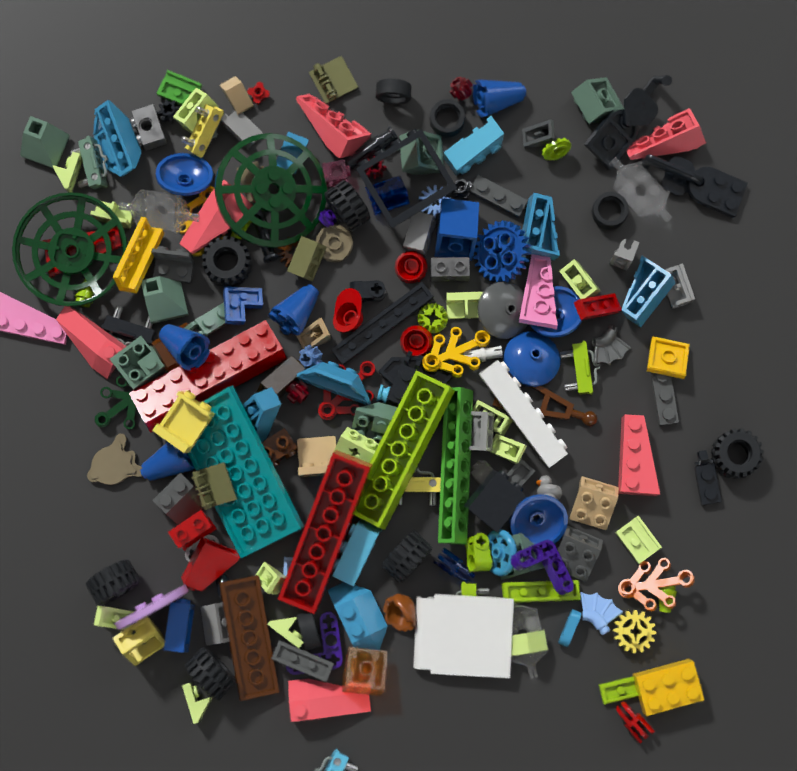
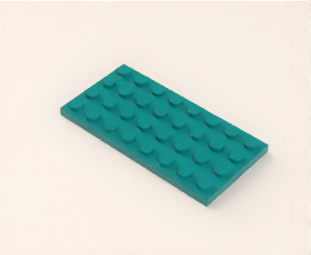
M230 386L203 401L212 407L211 411L215 415L188 455L196 471L225 462L237 500L214 507L240 558H243L303 528L304 525L234 387Z

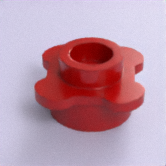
M257 82L256 86L247 90L248 95L252 96L256 104L264 101L270 95L269 91L263 87L262 82Z

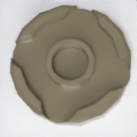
M341 225L323 228L317 235L316 242L327 247L323 255V259L334 263L343 261L352 252V236Z

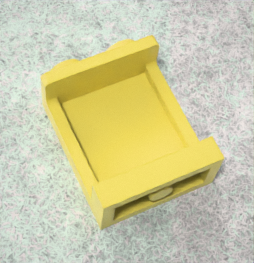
M186 390L185 392L179 391L177 393L178 398L162 422L156 424L152 430L183 453L191 451L215 415L211 411L212 407L203 401L201 403L195 399L196 396Z

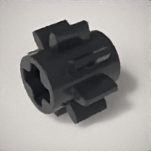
M165 99V103L159 104L161 111H158L157 114L158 116H163V122L167 120L173 124L175 120L173 116L180 107H176L175 100L171 103Z

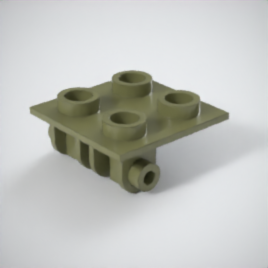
M342 56L324 65L317 63L313 66L314 70L309 72L325 104L359 88Z
M225 462L192 472V479H194L197 486L195 489L199 492L197 495H200L201 507H204V510L237 500Z

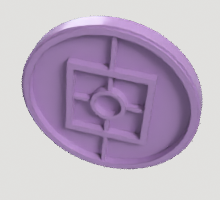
M186 584L165 595L162 593L151 598L152 602L148 604L143 602L136 606V611L114 623L117 630L135 623L185 595L189 591Z

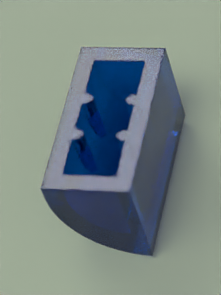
M401 175L373 184L387 210L410 203ZM365 187L374 215L382 213L367 187Z

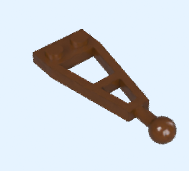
M543 386L531 387L545 395L540 408L544 417L569 420L571 416L582 420L586 426H593L597 423V415L594 412L587 411L583 413L573 409L574 404ZM495 397L493 406L505 410ZM549 399L566 407V412L546 411Z

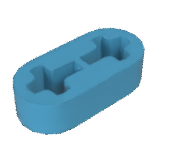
M574 609L571 610L558 644L565 647L569 646L580 620L581 612Z

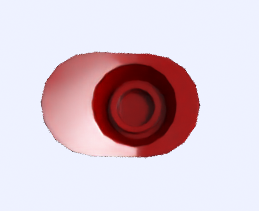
M345 289L337 297L333 325L339 332H354L363 322V313L361 311L362 297L356 289Z

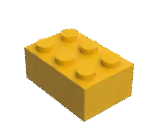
M690 659L632 674L641 709L646 716L704 700L694 661Z

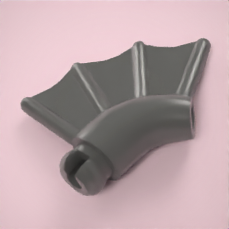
M614 325L608 326L601 337L592 339V345L595 347L593 364L596 365L602 362L610 365L613 360H622L624 353L631 350L628 344L617 337L618 329L617 327L613 328Z

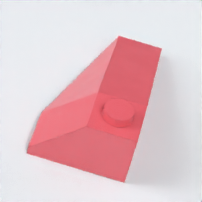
M311 94L297 96L298 104L326 147L336 157L343 158L353 155L371 137L372 134L354 120L351 123L343 118L344 114L341 112L337 113L329 110L327 104Z
M689 108L667 119V124L662 127H655L652 134L642 136L633 142L626 151L630 160L644 158L648 154L660 156L698 149L706 144L700 125L691 109Z
M222 181V186H231L227 181ZM215 189L211 192L179 243L192 255L209 245L218 235L228 233L227 230L230 229L219 212L215 198ZM234 193L222 194L226 210L236 223L243 216V213L236 203ZM241 194L242 201L249 210L253 205Z
M64 306L56 318L57 322L91 368L106 379H109L116 368L110 358L124 349L126 345L73 307Z
M313 679L288 681L291 722L371 712L369 691Z

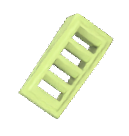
M477 400L473 411H480L481 407H483V412H493L494 417L497 415L493 431L504 436L512 423L511 417ZM503 419L504 421L502 425L500 426V428H497L501 420Z

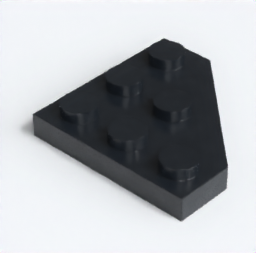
M419 356L412 357L407 366L414 368ZM391 357L378 372L393 385L405 357ZM451 360L444 361L445 363L455 365ZM422 363L419 368V372L444 384L453 377L451 372L440 369L435 372L426 371Z

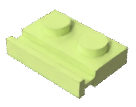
M639 516L615 532L638 564L662 548Z

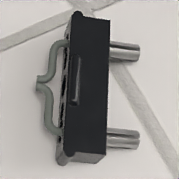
M116 306L113 317L107 315L104 324L101 325L102 329L109 332L110 335L115 334L131 340H136L142 336L149 346L156 334L155 330L151 329L153 324H151L149 316L145 327L119 319L123 310L121 306ZM115 337L117 340L124 344L123 339Z

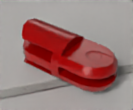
M621 702L632 718H629L619 706L616 707V710L626 722L624 726L641 744L643 741L632 726L645 739L649 735L638 723L639 720L651 734L655 731L640 713L636 714L626 702Z

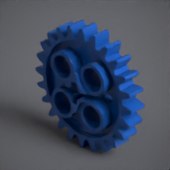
M504 220L501 222L495 221L494 225L488 224L489 230L482 229L484 235L478 234L481 240L476 242L478 248H475L474 252H477V255L473 259L478 260L475 266L481 267L478 272L484 273V278H489L490 281L509 282V278L516 279L515 274L521 275V268L526 269L524 262L530 261L526 258V255L531 254V252L527 251L531 244L526 243L529 237L523 236L526 231L521 230V226Z

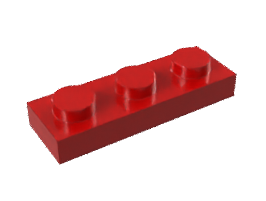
M615 293L579 299L574 302L581 320L617 314L622 311Z

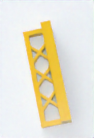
M146 217L140 218L113 275L119 291L137 294L154 258L151 253L152 248L157 249L165 234L163 229L150 227Z

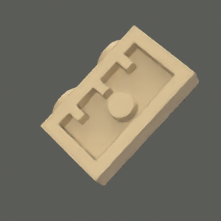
M336 437L298 439L299 477L324 476L336 447Z
M582 476L570 519L607 530L618 499L619 487Z

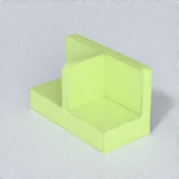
M113 201L111 203L103 202L115 213L124 228H131L135 214L134 209L118 206ZM97 206L95 211L90 213L92 217L100 222L107 223L111 220V217Z
M483 292L447 293L448 319L479 318L478 302Z

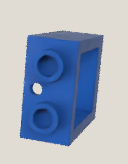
M176 599V603H170L164 650L189 652L195 605L190 604L191 600Z

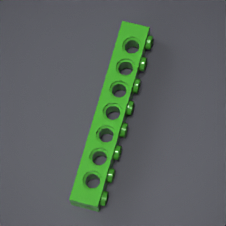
M453 387L452 389L455 392L443 416L438 543L467 545L468 509L464 504L469 500L471 460L469 446H471L472 436L471 411H473V390Z

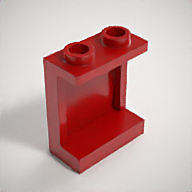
M200 510L168 533L177 547H182L186 551L188 547L199 541L201 537L210 535L217 528L208 514Z

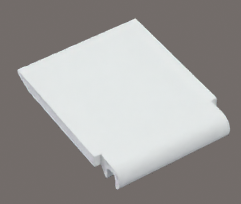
M434 594V598L430 596L428 598L417 596L413 667L431 670V674L510 678L514 599Z

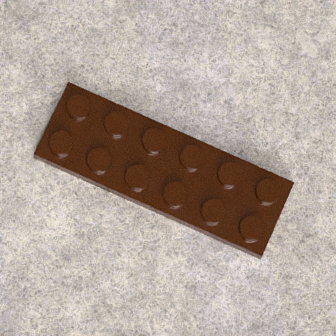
M259 575L220 582L219 586L239 700L243 701L279 693L274 660L271 659L273 654Z

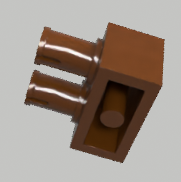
M285 428L262 442L274 468L280 465L279 461L284 458L288 460L295 456V451L298 450Z

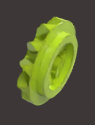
M558 138L550 144H546V147L542 150V155L546 160L560 159L571 149V143L566 138Z
M437 303L425 305L418 313L419 326L426 328L430 333H438L447 325V312L443 306ZM433 311H435V316L438 320H434L431 325L430 319L425 316H431Z

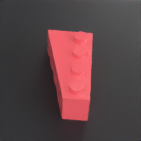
M625 414L621 420L618 494L660 495L645 417L642 415Z

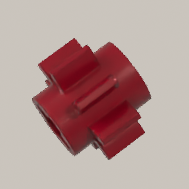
M457 77L451 82L450 88L452 90L450 94L454 99L465 100L470 97L473 84L469 79Z
M384 159L373 166H378V170H372V167L365 170L368 171L366 173L367 177H373L374 181H376V177H384L382 171L387 170V166L382 165Z
M302 380L299 383L293 381L286 389L288 393L287 398L293 404L296 401L301 404L310 394L307 391L308 385Z

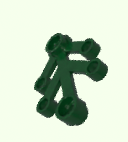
M122 375L117 377V379H116V384H117L118 386H120V387H125L126 385L130 386L127 381L125 382L124 385H120V384H119V379H120V378H124V377H123ZM103 387L100 391L103 398L113 397L123 400L107 412H99L95 416L96 425L99 427L108 426L111 418L128 406L127 418L124 420L123 425L126 429H133L136 424L134 420L136 406L129 395L130 392ZM105 389L110 391L109 396L103 395ZM100 416H104L106 418V421L104 423L99 422ZM127 420L133 421L132 427L126 426Z

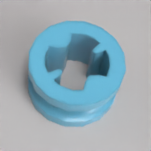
M381 384L377 396L378 402L382 400L386 404L391 387L385 388Z

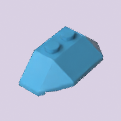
M107 100L95 109L96 116L93 135L101 146L103 155L108 157V161L105 163L106 169L123 177L136 168L142 152L129 118L110 100Z
M329 361L328 364L321 362L297 373L296 377L299 381L302 380L304 383L364 405L371 404L359 375H357V371L346 368L344 370L339 368L338 364Z
M345 582L328 589L327 591L360 661L379 653L388 626L371 590L356 585L351 586Z

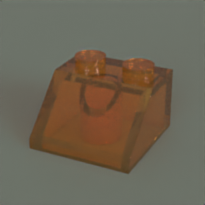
M348 647L343 671L342 692L381 696L385 691L387 651Z

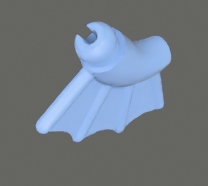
M580 592L583 608L582 620L591 622L600 631L601 635L608 633L610 628L607 624L621 615L623 611L614 605L612 599H604L597 592L592 595Z

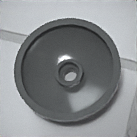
M498 282L487 287L481 294L478 302V317L481 325L490 335L500 339H509L522 333L528 324L519 323L524 291L519 286L510 282ZM509 306L512 308L511 312L508 310Z

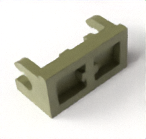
M301 236L287 271L313 282L327 247Z

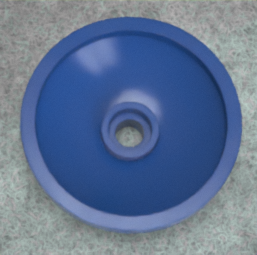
M179 153L170 155L160 161L156 168L158 184L164 190L179 196H191L201 193L210 186L213 179V171L209 163L193 154Z
M553 286L556 317H559L557 319V329L536 325L530 326L543 336L562 337L572 333L582 322L574 305V302L579 300L580 297L569 288Z
M529 331L520 333L509 341L504 351V363L510 369L508 371L512 378L516 377L520 384L538 387L547 384L556 376L560 367V354L551 339L537 332ZM536 352L538 357L533 356L532 353Z
M545 494L533 495L521 501L510 518L512 535L522 533L534 545L544 540H551L555 544L565 533L568 524V515L562 503L558 499Z

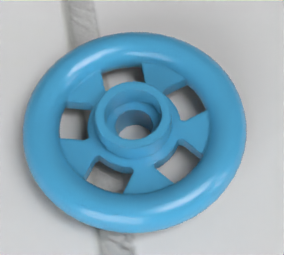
M500 529L497 533L493 530L487 536L489 538L490 554L492 550L493 556L490 572L497 576H505L513 570L511 556L517 553V547L513 537L507 531ZM495 538L497 539L496 544L493 543V540ZM497 562H501V568L497 567Z

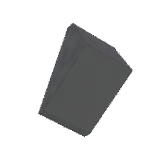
M550 119L522 129L523 147H546V144L554 141L553 120Z

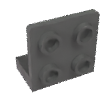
M158 246L157 249L152 248L151 253L156 259L153 278L161 276L180 281L181 283L191 284L194 260L187 250L176 249V251H171L169 248Z
M567 525L558 552L569 575L586 582L601 552L603 540ZM552 563L553 568L558 570L556 564Z

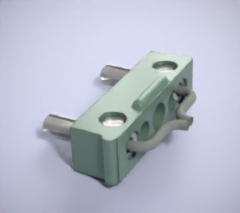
M87 136L85 139L78 141V149L71 151V154L75 152L81 155L87 179L79 181L78 186L82 188L88 185L95 190L101 187L106 188L108 184L105 163L108 161V157L103 155L102 148L97 143V140Z

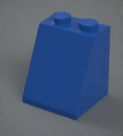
M450 198L441 199L434 257H469V261H472L478 235L479 202Z

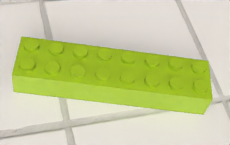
M416 370L370 461L373 466L355 510V516L378 528L386 529L455 392L454 389Z

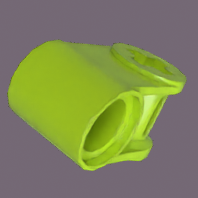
M478 533L467 538L465 548L468 570L470 572L490 571L492 568V557L487 535Z

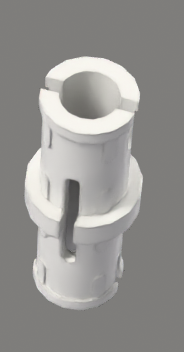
M501 346L480 347V349L469 350L463 353L464 356L477 357L482 362H486L487 359L503 358Z

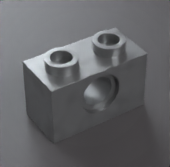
M153 104L132 111L133 118H131L134 129H138L139 135H136L140 146L143 145L147 151L167 144ZM147 125L152 126V128L149 131L143 130L144 127Z
M469 257L431 258V282L469 281Z

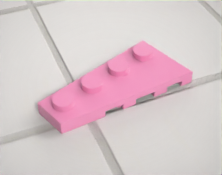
M534 254L531 256L519 323L557 329L551 257Z
M0 292L1 332L66 345L68 335L56 319Z

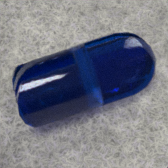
M443 547L442 552L451 559L439 553L437 557L443 563L436 559L433 563L450 576L455 575L463 582L471 583L472 581L466 575L474 578V572H470L462 564L463 560Z

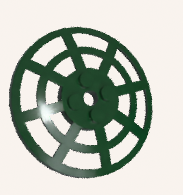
M273 133L257 134L248 137L229 150L218 168L215 178V198L219 212L225 223L234 233L252 244L272 248L293 244L299 241L301 236L306 237L320 221V212H323L325 209L326 199L324 193L327 192V185L322 167L311 151L293 138ZM266 139L267 150L256 152L248 158L238 151L253 141ZM274 139L290 142L299 147L303 152L298 158H295L287 152L275 150ZM268 155V167L260 170L252 163L255 159ZM276 155L284 157L293 163L285 170L277 166ZM234 157L241 163L234 179V185L222 186L226 166L230 159ZM308 157H310L318 170L322 186L311 184L310 176L303 165ZM247 168L254 177L250 185H240L243 172ZM298 168L304 176L306 185H296L292 177ZM270 184L277 186V194L269 192ZM234 193L236 203L243 213V216L236 223L226 210L222 194ZM241 193L251 194L255 204L249 210L242 201ZM296 193H306L305 203L301 210L293 203ZM312 193L322 194L320 209L311 223L305 216V213L309 208ZM288 208L295 215L292 219L279 223L280 211ZM260 209L271 212V223L262 221L254 215ZM250 220L260 227L271 229V241L256 238L246 233L242 228ZM297 221H300L306 229L295 237L278 241L279 229L289 227Z
M59 193L39 201L22 217L13 237L12 256L20 280L35 296L58 306H82L103 297L116 283L113 279L105 289L101 290L97 281L104 275L110 263L119 264L122 256L112 255L111 241L107 232L117 226L122 239V256L128 246L125 230L119 218L103 202L82 193ZM62 200H78L76 212H63L53 216L47 206ZM86 202L101 208L111 217V220L102 225L94 217L85 214ZM41 211L47 221L38 229L34 239L22 237L29 221L35 214ZM65 218H75L74 228L62 229L57 221ZM83 219L95 225L98 230L90 236L82 231ZM51 226L56 234L52 237L50 243L40 241L44 232ZM102 236L106 244V254L95 252L94 242ZM20 244L32 247V259L36 270L25 274L21 264ZM70 246L77 248V252L73 256L67 254V249ZM38 248L48 250L50 261L41 266L39 261ZM93 260L104 261L100 271L93 277L88 267H90ZM55 267L64 272L61 283L50 278L46 272ZM82 272L87 280L81 284L69 285L71 274ZM41 276L48 284L59 288L56 299L41 293L30 281ZM90 286L95 293L94 296L84 300L64 301L67 290H80Z

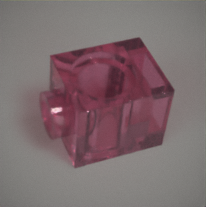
M344 160L322 164L327 187L337 185L342 180L348 182V177L351 176L349 165L345 166ZM335 170H340L342 174L340 176H334L332 172Z

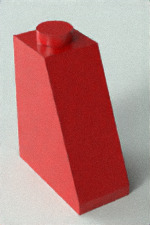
M201 537L181 577L183 584H186L189 590L195 591L197 589L203 591L239 560L238 552L205 537Z

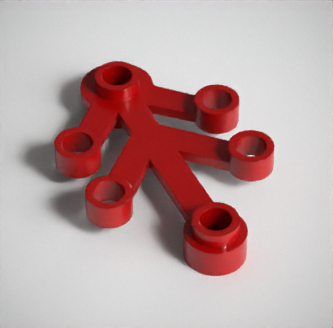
M365 361L360 365V372L357 375H359L361 381L375 373L374 364L370 361ZM339 364V368L342 367L344 368V370H346V367L344 365ZM370 367L371 372L365 373L364 368ZM324 390V402L319 405L318 413L322 419L331 420L336 414H351L355 416L351 409L353 407L359 408L360 406L357 404H352L350 407L338 406L342 401L353 400L337 395L331 401V392ZM367 390L366 392L372 395L370 402H372L374 394L372 391ZM325 408H330L331 413L325 414Z

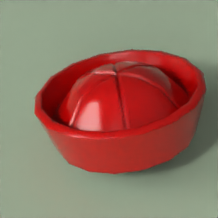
M416 251L402 253L395 262L396 275L405 283L414 284L419 282L427 273L426 259Z
M411 326L402 333L400 346L406 355L408 351L413 352L412 357L425 356L433 347V338L426 328Z

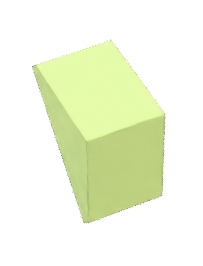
M265 561L256 573V575H259L261 587L267 593L276 595L280 593L286 578L285 575Z
M544 630L512 635L511 656L548 650Z

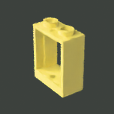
M148 616L140 619L113 637L121 653L134 666L163 648L165 644V638L161 631Z

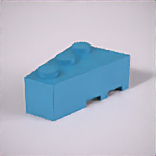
M533 193L528 198L522 229L526 231L523 236L529 237L526 243L531 244L527 251L531 252L530 255L551 257V260H555L560 256L557 245V232L555 231L553 200L550 196Z
M644 256L640 258L638 270L634 274L632 286L628 290L621 309L625 317L639 327H642L676 283L672 274Z
M272 387L254 394L243 404L261 442L267 439L281 406L279 397Z

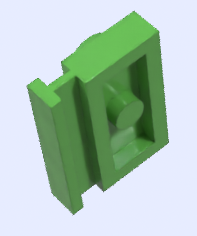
M167 70V74L163 78L156 94L171 102L175 100L176 104L182 106L195 88L199 90L202 88V84Z

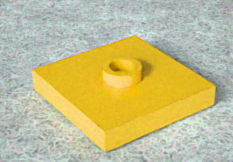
M652 336L647 372L685 379L690 344Z

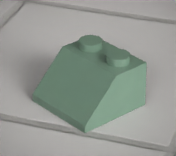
M607 77L588 79L571 92L575 103L580 107L584 119L589 124L603 121L614 110L624 109Z
M424 132L444 165L441 136ZM407 133L399 136L401 141L408 137ZM420 138L400 149L402 172L415 175L440 173Z

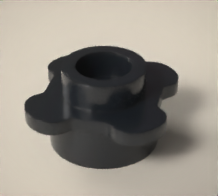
M463 179L457 180L455 182L457 189L452 192L453 196L468 198L470 196V188L473 186L472 182H466Z

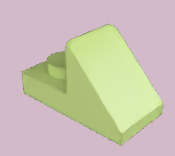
M72 152L71 157H68L66 161L67 169L53 165L56 174L68 193L74 189L83 162L81 155Z
M495 434L492 451L489 452L505 458L513 464H518L527 446Z
M98 605L94 625L117 629L114 623L134 611Z
M297 617L274 620L267 624L297 648H301L304 644L302 635L296 630L290 631Z
M191 682L182 685L193 724L202 719L212 697L198 701V688L196 685L193 686Z

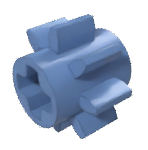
M307 345L305 349L299 351L301 354L299 361L304 365V368L307 366L312 367L322 362L323 353L318 349V346L312 348L311 345Z

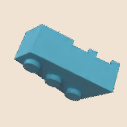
M492 116L486 119L488 123L482 128H474L472 130L473 134L465 139H460L444 152L443 159L456 176L460 173L462 175L471 169L470 166L475 163L480 164L486 159V155L489 153L494 154L501 149L504 133Z
M360 519L357 525L353 524L348 533L351 536L349 542H344L340 550L343 553L341 559L337 558L333 568L335 570L333 577L354 586L382 529L363 519Z

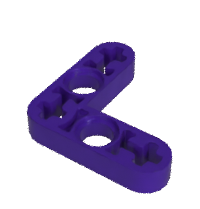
M544 540L511 556V564L518 571L542 562L558 594L565 595L573 590V581L555 544L551 540ZM546 548L547 551L543 553L542 549ZM531 551L536 554V559L532 557ZM524 557L526 561L520 562L519 559ZM552 563L556 564L558 571L553 569Z
M325 612L320 617L324 652L313 655L322 658V655H326L325 659H330L332 654H335L336 657L340 658V661L336 663L337 665L332 667V669H336L343 663L338 619L334 613ZM326 615L334 618L331 628L336 627V632L324 633V629H328L327 623H323ZM330 634L335 635L337 638V643L334 646H329L326 643V637ZM286 665L287 671L290 674H304V672L294 671L293 668Z

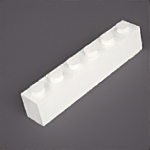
M496 360L480 372L479 376L546 466L550 468L568 454L565 450L567 446L562 439L557 440L554 436L556 431L551 424L548 423L546 425L542 420L544 418L543 413L539 408L534 409L531 405L533 400L528 393L523 394L519 389L521 384L516 377L511 378L508 374L510 369L504 361L500 363L499 360Z

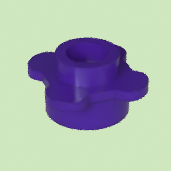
M325 208L323 212H320L319 220L324 226L335 225L334 223L337 222V219L331 210Z

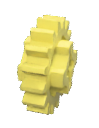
M633 610L631 615L629 611H626V617L619 615L621 621L614 622L618 627L613 629V632H617V635L613 638L620 640L618 643L619 647L625 645L624 651H628L631 648V652L636 653L638 648L640 652H644L643 646L650 648L648 642L655 641L651 637L656 634V631H652V627L655 624L649 623L651 617L644 618L645 612H641L638 615L637 610ZM631 619L630 624L626 627H623L624 623L627 620ZM640 620L645 624L647 629H644L640 625ZM634 626L639 631L638 634H635V637L633 633H630ZM622 634L629 638V643L625 641ZM643 636H646L645 640L642 643L638 644L639 639Z

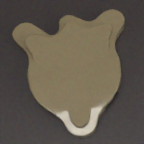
M118 434L110 446L102 448L95 454L91 469L87 473L89 481L117 485L128 477H142L140 471L142 467L136 464V453L132 450L128 452L124 450L127 442V437L124 434Z

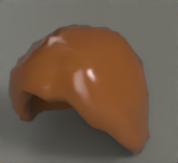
M395 594L385 600L383 611L386 623L388 625L391 624L398 631L406 632L413 630L416 626V606L412 598L403 594Z

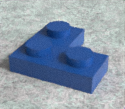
M225 286L223 289L225 324L244 325L246 321L245 308L262 309L263 307L262 288Z

